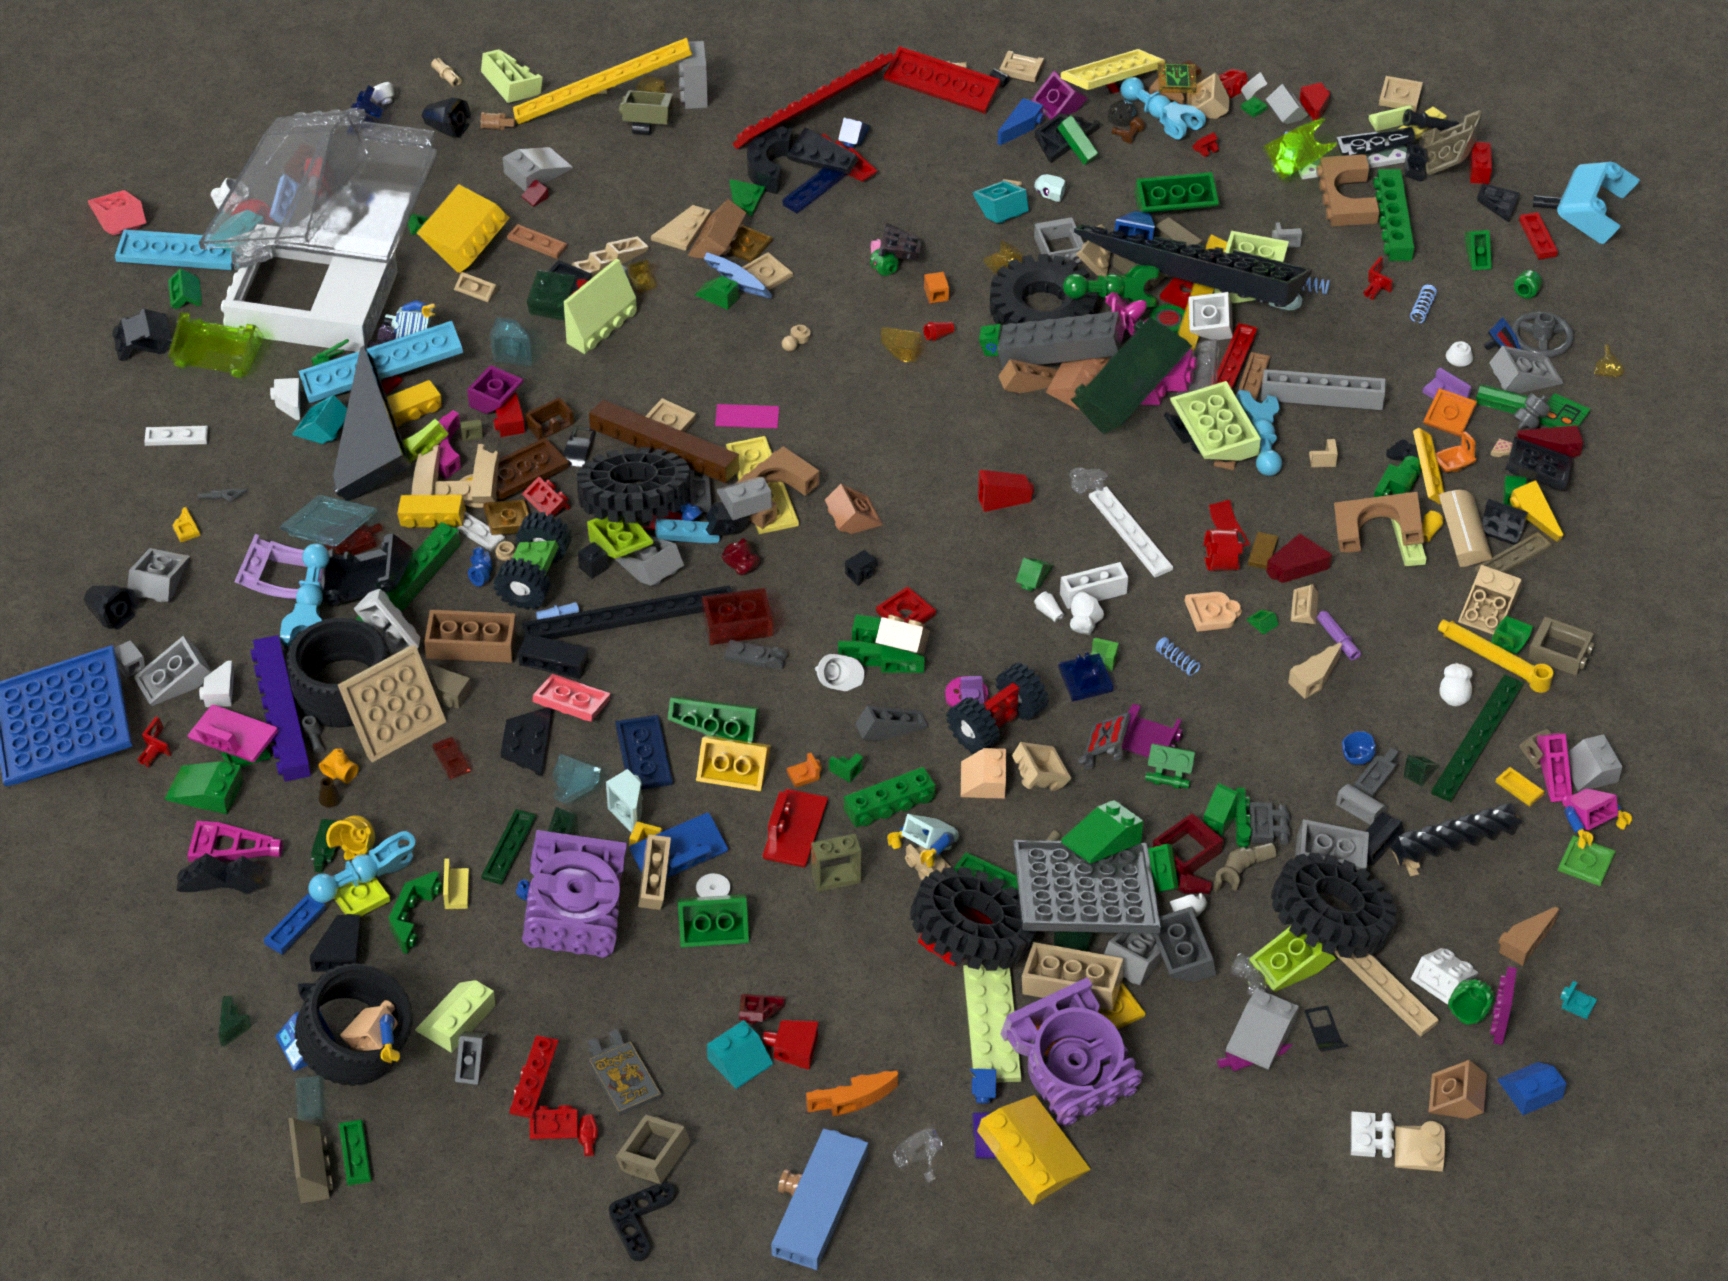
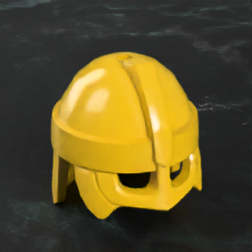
M353 815L333 823L327 831L326 840L330 848L341 846L345 851L344 859L351 860L357 855L369 853L375 842V832L367 819Z

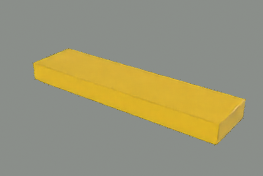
M1417 428L1413 433L1429 499L1441 504L1439 494L1445 492L1432 436L1421 428Z

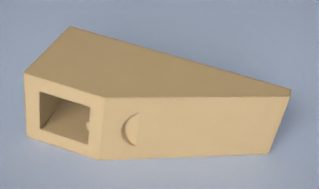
M1339 642L1334 646H1329L1325 651L1316 656H1311L1307 661L1300 665H1295L1290 670L1288 683L1304 699L1322 690L1340 658L1342 644Z

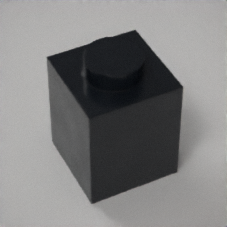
M595 542L578 551L579 568L591 579L608 570V553Z

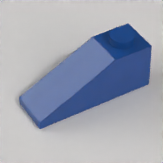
M1023 98L998 130L997 144H1005L1035 129L1038 124H1042L1045 117L1043 105Z

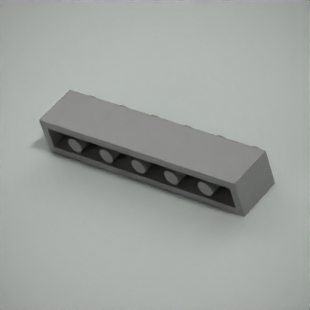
M1264 369L1261 401H1264L1267 395L1276 396L1278 402L1382 410L1385 396V379Z

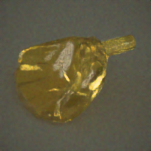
M1604 345L1605 356L1596 362L1594 367L1595 375L1600 374L1611 377L1623 375L1624 369L1620 361L1615 356L1610 355L1609 345Z

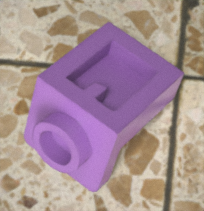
M982 676L961 677V701L966 697H973V700H979V704L984 703Z

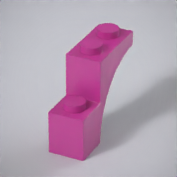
M1185 349L1182 356L1172 366L1161 372L1147 376H1137L1133 388L1136 403L1160 405L1166 391H1188L1190 383L1193 382L1194 369H1197L1198 360L1197 357H1194L1193 349Z
M454 410L438 421L449 433L438 444L440 446L438 474L445 479H448L461 469L460 455L449 444L452 435L460 427L459 413Z

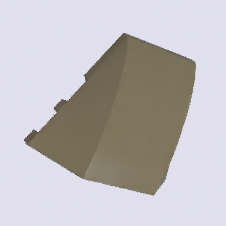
M1481 110L1466 115L1463 123L1441 132L1437 128H1433L1421 133L1425 141L1423 148L1427 149L1428 161L1426 162V171L1428 175L1459 164L1466 159L1479 133L1482 116Z

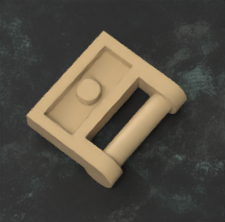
M1008 51L1000 71L1012 78L1035 82L1045 59L1041 57L1036 59Z

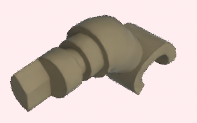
M1273 843L1255 846L1252 849L1241 847L1232 851L1228 855L1225 867L1216 872L1212 885L1214 892L1216 893L1220 890L1222 881L1229 882L1232 885V890L1236 891L1240 881L1239 875L1245 868H1248L1249 865L1255 862L1259 863L1276 857V849Z

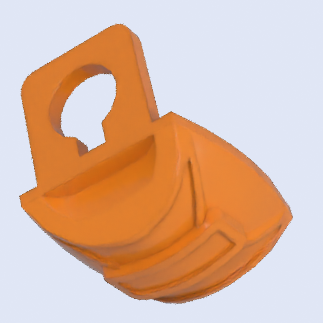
M1466 431L1462 432L1461 445L1436 453L1438 466L1447 473L1460 471L1462 468L1473 464L1477 460L1475 458V440ZM1466 440H1468L1470 444V450H1468Z

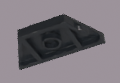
M1059 113L1035 131V138L1051 163L1071 149L1058 130L1061 122L1070 116L1068 114ZM1073 117L1086 136H1089L1100 127V122L1097 120L1089 123L1084 122L1082 117Z
M886 223L878 255L884 256L885 252L894 253L895 258L917 260L922 239Z
M546 707L507 719L500 753L501 758L514 762L519 767H526L534 771L536 775L542 776L552 708Z

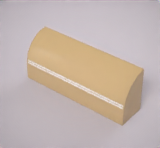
M1453 490L1439 494L1459 566H1470L1493 559L1472 493L1466 490Z

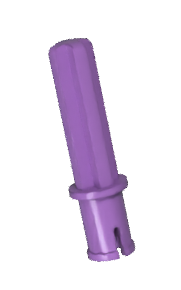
M1321 611L1317 616L1320 624L1336 643L1340 642L1342 644L1341 649L1350 661L1358 659L1361 656V651L1354 645L1351 636H1347L1328 612Z

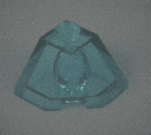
M560 754L552 774L553 782H557L558 790L554 791V799L567 804L590 792L599 781L601 769Z

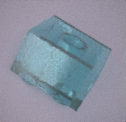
M496 317L490 333L493 361L532 367L530 336L516 320Z

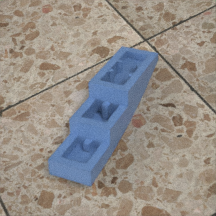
M706 253L704 257L706 263L710 267L717 269L721 276L738 282L739 290L771 299L772 294L748 271L725 258Z

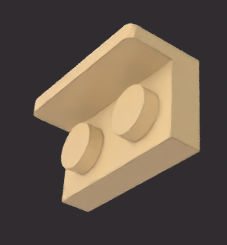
M911 844L906 846L905 860L911 868L915 867L921 880L925 876L929 877V874L935 870L942 872L943 868L950 867L939 854L934 855L935 864L928 868L926 862L921 864L920 853L930 849L922 846L914 848Z

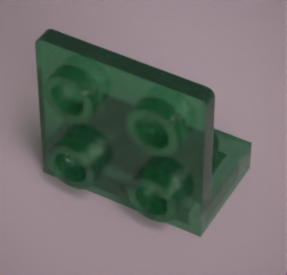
M537 271L527 298L529 314L565 321L564 301L571 294L575 276Z

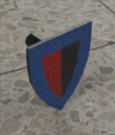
M1503 317L1488 331L1492 339L1484 344L1486 350H1490L1494 346H1497L1498 349L1502 346L1521 349L1515 333Z

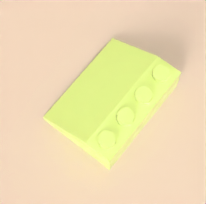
M1231 231L1225 252L1233 253V250L1284 262L1289 241ZM1215 288L1214 294L1222 292H1220V289ZM1228 293L1232 304L1256 300L1251 297L1241 298L1236 293Z
M616 258L564 301L567 344L584 354L590 349L593 350L603 338H608L615 328L621 327L623 322L628 317H633L637 311L636 296L619 259Z
M1227 381L1170 398L1171 403L1204 459L1240 461L1259 455L1261 438Z

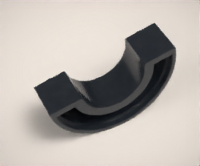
M781 126L765 131L756 136L748 146V176L754 184L764 186L766 192L778 194L781 185V166L771 161L788 154L793 145V128Z

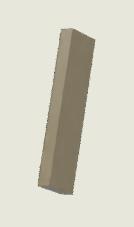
M1537 532L1492 557L1493 559L1479 564L1475 567V571L1478 573L1481 565L1503 573H1508L1552 548V544Z

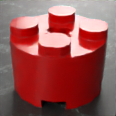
M1211 529L1206 531L1203 547H1206L1207 557H1204L1207 570H1239L1238 554H1242L1243 548L1242 542H1238V530Z

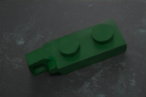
M321 819L311 851V861H314V872L323 873L326 862L331 863L334 860L337 847L330 848L328 846L326 835L329 827L337 822L336 820Z

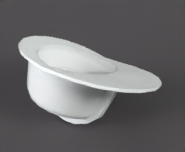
M828 654L815 667L819 681L823 686L831 689L848 691L860 686L864 679L862 665L858 660L847 656Z

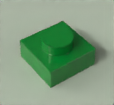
M1255 96L1241 104V109L1253 118L1266 111L1268 105Z

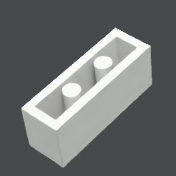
M1121 562L1061 577L1060 595L1067 609L1071 608L1072 599L1079 592H1085L1098 601L1127 594L1128 576Z

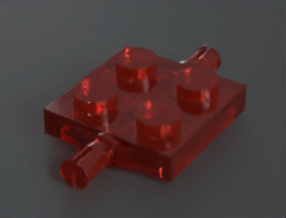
M355 517L320 531V535L325 542L323 546L327 550H335L336 555H344V552L347 551L352 555H356L376 547V541L372 534L382 531V526L380 523L367 527L359 517Z

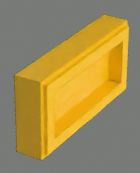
M1511 767L1497 777L1495 781L1529 807L1544 795V790Z

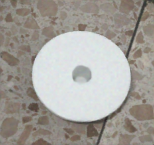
M707 874L698 880L696 890L700 897L728 895L730 891V883L727 878L720 874Z

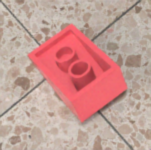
M125 190L88 200L101 226L111 235L120 234L123 232L122 230L128 228L131 230L138 229L142 224L146 223L141 201Z

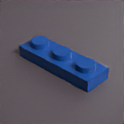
M307 894L264 938V944L283 955L326 910L325 904L315 901Z

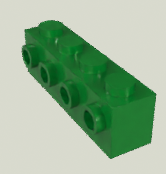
M921 767L844 796V811L855 828L868 826L877 819H886L893 813L901 810L908 811L912 806L930 802L935 798V784L925 768Z

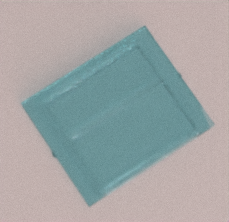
M318 495L283 523L280 529L287 531L290 536L335 546L340 544L377 513V508Z

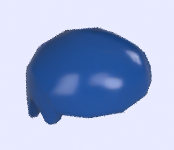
M1356 731L1348 734L1342 741L1344 757L1350 764L1364 765L1370 762L1376 754L1374 738L1367 732Z

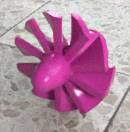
M1113 291L1105 297L1106 303L1112 308V312L1119 311L1124 330L1127 328L1134 340L1137 339L1141 343L1149 337L1145 332L1147 331L1146 328L1138 321L1146 310V301L1138 300L1128 305L1126 301H1122L1118 293Z

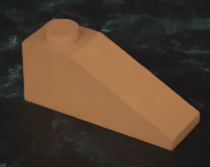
M1010 359L998 377L1004 390L1025 393L1048 388L1058 369Z
M1551 908L1513 925L1508 933L1504 932L1498 942L1501 945L1499 953L1523 966L1556 923L1559 908Z

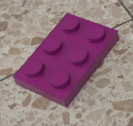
M1507 966L1506 975H1501L1490 1029V1035H1494V1044L1503 1045L1512 1006L1517 968Z

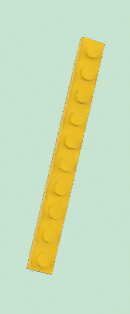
M684 38L513 107L515 120L518 124L529 121L692 55L689 41L687 38Z

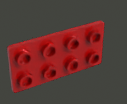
M785 789L784 792L779 791L768 823V840L763 852V859L806 867L811 853V843L815 841L828 798L791 789Z

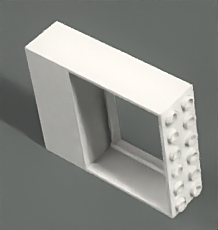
M258 225L255 233L251 235L250 245L246 246L244 258L239 262V270L233 276L232 286L228 287L227 297L221 304V311L224 312L223 324L226 326L227 333L326 348L349 339L347 344L338 349L353 352L360 351L362 346L367 349L398 273L395 245ZM264 255L330 264L311 311L244 302Z

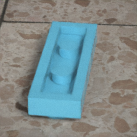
M656 518V538L697 543H718L720 539L719 535H709L706 528L709 522Z

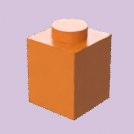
M944 272L925 274L924 289L929 304L949 301V286Z

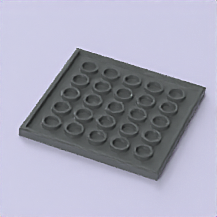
M1013 840L1022 931L1160 934L1161 927L1147 843H1140L1090 864L1062 844L1061 841Z

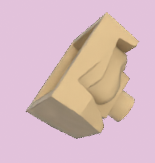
M1020 742L1012 755L1015 762L1019 764L1018 769L1023 777L1022 784L1028 789H1032L1034 786L1041 788L1049 786L1051 791H1056L1063 788L1071 779L1053 746Z

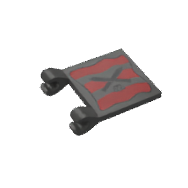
M1128 712L1092 725L1084 755L1078 760L1080 764L1085 763V770L1094 767L1093 755L1105 751L1109 755H1114V761L1122 758V743L1130 718Z

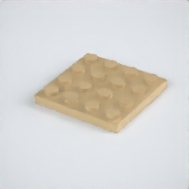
M414 645L338 684L364 751L371 762L382 758L446 723L417 647Z

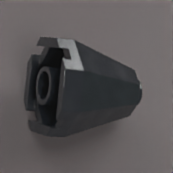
M449 98L427 105L422 112V118L426 125L448 136L461 138L470 125L467 123V118H471V112L466 100ZM453 125L460 127L454 131Z
M116 585L92 586L86 591L84 602L102 626L108 629L120 630L135 617L133 609H137L139 604L133 589ZM113 616L121 617L115 623L110 620Z

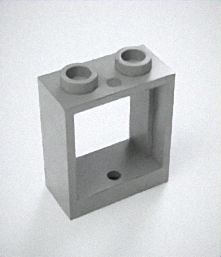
M1072 217L1035 224V241L1041 254H1048V262H1052L1055 255L1064 257V265L1069 260L1076 263L1083 262L1076 254L1082 249L1084 243L1081 236L1074 233L1076 225ZM1069 237L1074 247L1072 249L1050 252L1046 241Z

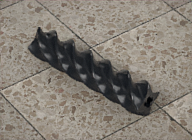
M1506 803L1496 808L1482 810L1476 814H1467L1458 819L1447 820L1438 825H1429L1420 830L1408 831L1396 837V840L1391 844V849L1396 854L1400 866L1403 865L1406 859L1418 863L1426 853L1438 857L1444 848L1456 852L1463 842L1476 846L1482 837L1492 841L1496 840L1501 831L1514 835L1517 825L1522 824V820L1516 815L1513 804Z

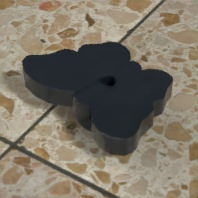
M1404 439L1396 442L1395 445L1386 451V456L1392 460L1403 461L1407 456L1419 458L1416 444L1408 443Z

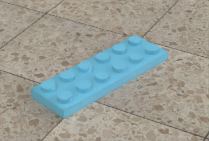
M124 229L115 259L116 262L232 270L236 255L210 242L209 238L212 236Z

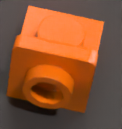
M812 753L807 754L806 762L787 768V774L795 788L820 780V772L822 771L820 761L815 759Z

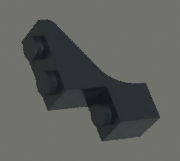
M206 853L199 859H195L185 869L183 868L179 871L176 890L179 892H196L224 887L249 894L261 886L264 867L244 856L227 865Z

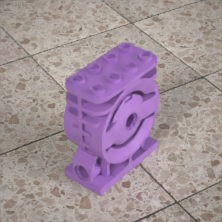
M536 830L530 861V872L534 875V878L531 880L527 896L522 936L524 944L531 948L539 947L553 951L596 955L597 957H606L612 954L617 937L619 885L623 873L626 843Z
M1088 977L1008 1014L1000 1033L1004 1041L1009 1040L1016 1053L1028 1056V1072L1034 1087L1042 1095L1044 1101L1048 1100L1050 1102L1049 1110L1051 1113L1057 1114L1056 1122L1058 1125L1064 1124L1065 1127L1076 1122L1077 1117L1083 1114L1085 1117L1092 1115L1102 1105L1105 1107L1111 1106L1122 1095L1125 1097L1133 1095L1137 1091L1136 1087L1141 1083L1143 1076L1141 1070H1135L1136 1062L1134 1058L1127 1057L1129 1051L1124 1047L1116 1027L1105 1016L1098 1013L1100 1005L1090 990L1092 983ZM1057 1040H1060L1057 1043H1055L1051 1048L1047 1057V1063L1045 1065L1043 1062L1045 1051L1052 1043H1054ZM1069 1060L1076 1061L1078 1065H1072ZM1110 1060V1064L1103 1066L1102 1076L1098 1083L1094 1086L1090 1085L1099 1073L1100 1064Z

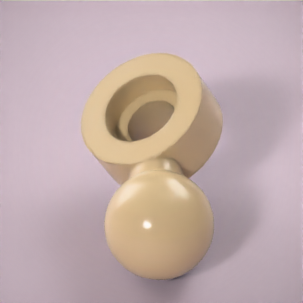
M804 325L792 327L790 336H786L782 340L783 349L791 352L797 348L798 344L808 342L810 339L809 328Z

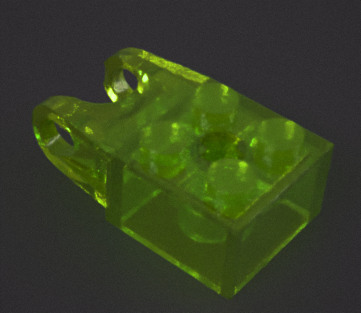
M1324 118L1299 126L1262 146L1279 180L1315 162L1338 145L1336 141L1328 144H1319L1315 140L1314 132L1321 123L1325 122ZM1286 149L1292 151L1291 159L1290 157H1285Z

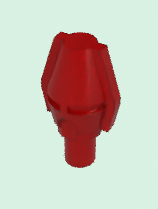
M592 1114L584 1115L580 1119L578 1140L579 1144L584 1146L585 1157L594 1155L593 1145H595L598 1134V1127Z

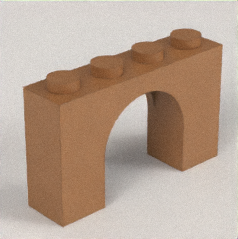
M1366 154L1320 157V163L1316 166V175L1320 177L1319 188L1324 193L1322 197L1323 205L1327 207L1326 219L1330 220L1331 226L1376 224L1378 221L1379 208L1376 197L1348 198L1336 190V187L1343 183L1367 182L1369 166Z
M783 446L736 482L763 477L766 483L783 482L806 496L819 486V470ZM771 500V509L748 515L750 521L764 529L777 519V504Z
M1418 492L1334 503L1340 552L1361 551L1360 529L1365 522L1376 517H1388L1400 525L1403 546L1424 543Z

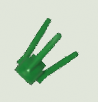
M345 339L311 357L313 366L330 361L329 359L344 353V349L336 352L333 351L347 344L349 339Z

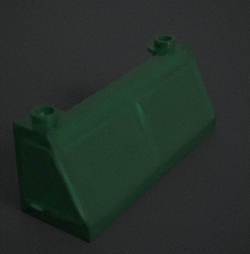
M1151 317L1144 321L1140 319L1134 324L1133 335L1086 385L1082 383L1074 390L1075 395L1070 399L1103 434L1122 425L1192 347L1186 339Z

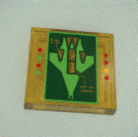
M1158 63L1159 92L1196 93L1195 64Z

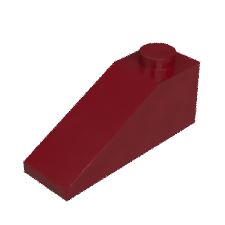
M1577 425L1519 430L1516 435L1518 438L1573 458L1581 455L1583 441Z

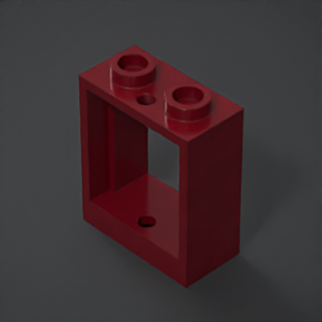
M1193 813L1153 840L1152 847L1164 844L1173 845L1189 834L1205 848L1186 863H1183L1173 854L1176 875L1178 877L1180 873H1194L1222 853L1223 839Z

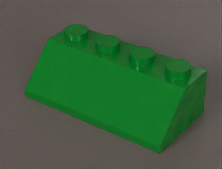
M1212 172L1136 179L1135 199L1137 208L1142 213L1219 206Z

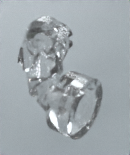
M1239 953L1232 964L1230 974L1238 978L1242 976L1248 977V994L1253 995L1256 988L1265 992V976L1260 970L1253 968L1254 966L1250 963L1249 957Z

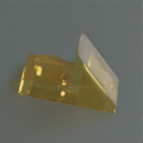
M1001 240L1000 251L985 257L984 264L995 274L1002 266L1008 268V262L1014 259L1022 262V256L1024 255L1017 247Z
M648 260L625 266L628 268L629 278L637 293L656 288V284L649 272Z

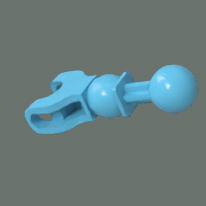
M1129 77L1122 82L1120 88L1122 96L1129 101L1139 99L1145 103L1144 111L1160 119L1159 122L1164 125L1165 133L1171 137L1181 139L1185 137L1187 127L1198 130L1205 126V115L1196 107L1182 105L1175 101L1171 103L1166 96L1160 95L1159 91L1149 94L1144 91L1143 82L1136 77Z
M1239 390L1236 398L1261 438V453L1256 459V467L1261 474L1273 476L1282 467L1281 456L1272 450V445L1277 439L1275 428L1272 425L1274 421L1273 416L1280 409L1277 397L1267 395V398L1261 404L1252 398L1249 391Z
M310 544L303 551L302 560L308 568L306 581L299 582L301 587L296 593L297 603H295V608L292 613L282 620L280 631L282 646H290L299 632L310 625L322 621L319 617L320 611L318 607L323 600V587L318 581L320 570L327 566L330 555L327 548L321 544Z
M407 831L399 832L370 850L369 855H357L351 863L347 861L344 871L334 876L324 873L314 876L308 887L310 896L317 902H329L336 896L338 888L350 882L357 887L359 882H370L375 878L376 874L380 876L386 873H394L407 867L413 859L414 836ZM405 839L409 841V845H398V842Z

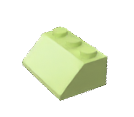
M476 980L459 983L415 1031L452 1053L459 1045V1036L464 1031L472 1032L495 1007L494 991Z

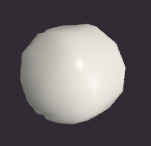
M1199 893V896L1196 897L1191 894L1170 901L1174 912L1192 907L1194 915L1197 917L1204 911L1207 901L1203 894Z

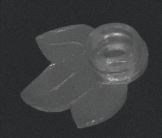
M1081 467L1074 468L1069 474V478L1072 481L1071 488L1080 495L1086 489L1103 491V480L1108 478V474L1099 469L1086 470Z

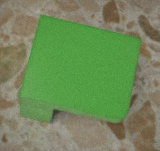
M1094 638L1088 666L1113 671L1118 656L1119 643Z

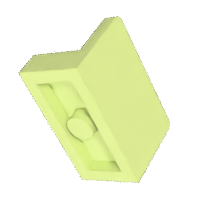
M1409 105L1369 115V121L1376 131L1403 125L1404 112L1407 109L1413 110V108Z

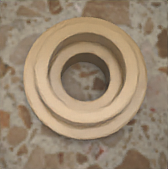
M508 541L499 543L495 551L497 558L502 561L511 560L516 547Z

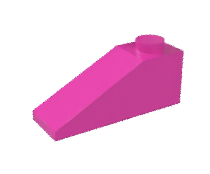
M1566 734L1537 735L1538 748L1543 753L1540 763L1550 801H1562L1566 794L1572 795Z

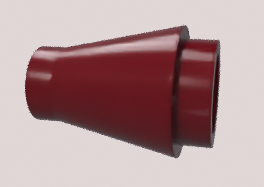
M1188 872L1185 874L1180 873L1178 877L1179 889L1177 891L1182 892V894L1202 893L1209 895L1211 881L1204 880Z

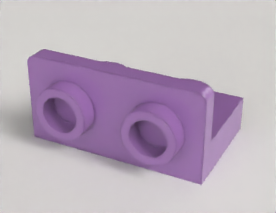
M1442 368L1437 369L1436 377L1423 388V393L1433 399L1439 388L1470 399L1471 386Z

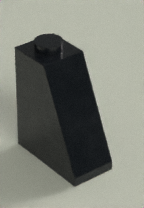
M346 914L335 917L310 955L311 972H327L336 966H343V964H358L362 931L360 915Z

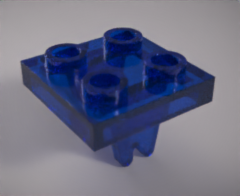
M368 85L365 91H360L356 99L357 101L352 104L348 112L350 114H348L344 121L346 125L344 133L351 136L356 126L373 130V125L376 122L364 113L377 118L381 117L383 109L370 100L375 88Z
M1087 652L1084 657L1078 654L1076 659L1059 663L1058 669L1072 702L1113 692V684L1100 653L1090 655Z

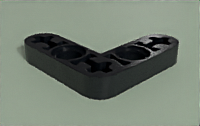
M669 1183L656 1184L616 1200L609 1206V1218L629 1257L634 1261H644L650 1255L649 1242L636 1218L668 1206L674 1201V1187ZM660 1192L668 1193V1197L664 1198L663 1195H660ZM638 1200H646L648 1205L644 1208H639L635 1203ZM628 1204H631V1208L633 1210L632 1212L630 1211V1207L628 1208ZM616 1209H620L624 1214L619 1215V1213H616ZM627 1227H632L636 1232L633 1235H625L623 1230ZM637 1240L638 1246L643 1248L642 1253L635 1250L634 1241Z

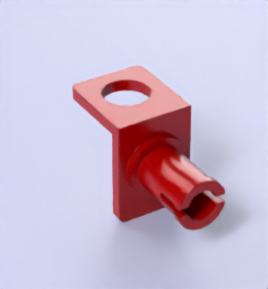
M1381 256L1370 268L1368 282L1371 284L1363 292L1365 297L1371 295L1370 299L1372 300L1381 289L1392 292V279L1380 274L1383 269V257Z
M157 716L142 734L148 746L137 760L142 765L146 763V767L150 766L159 753H164L168 756L172 755L169 746L156 739L164 728L160 718ZM157 725L156 731L151 735L152 729Z

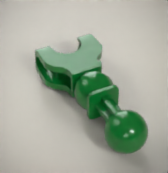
M1136 265L1125 275L1109 274L1105 277L1099 275L1098 281H1087L1080 274H1071L1064 280L1063 290L1071 299H1080L1087 292H1097L1099 296L1105 298L1113 291L1118 293L1119 296L1127 298L1130 302L1144 300L1147 307H1156L1157 298L1150 294H1145L1144 285L1149 279L1158 278L1160 269L1150 265Z

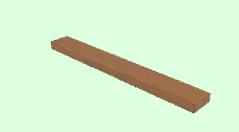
M1250 353L1238 391H1249L1255 401L1262 385L1263 371L1268 367L1270 356ZM1215 459L1214 466L1234 470L1237 460L1223 462Z

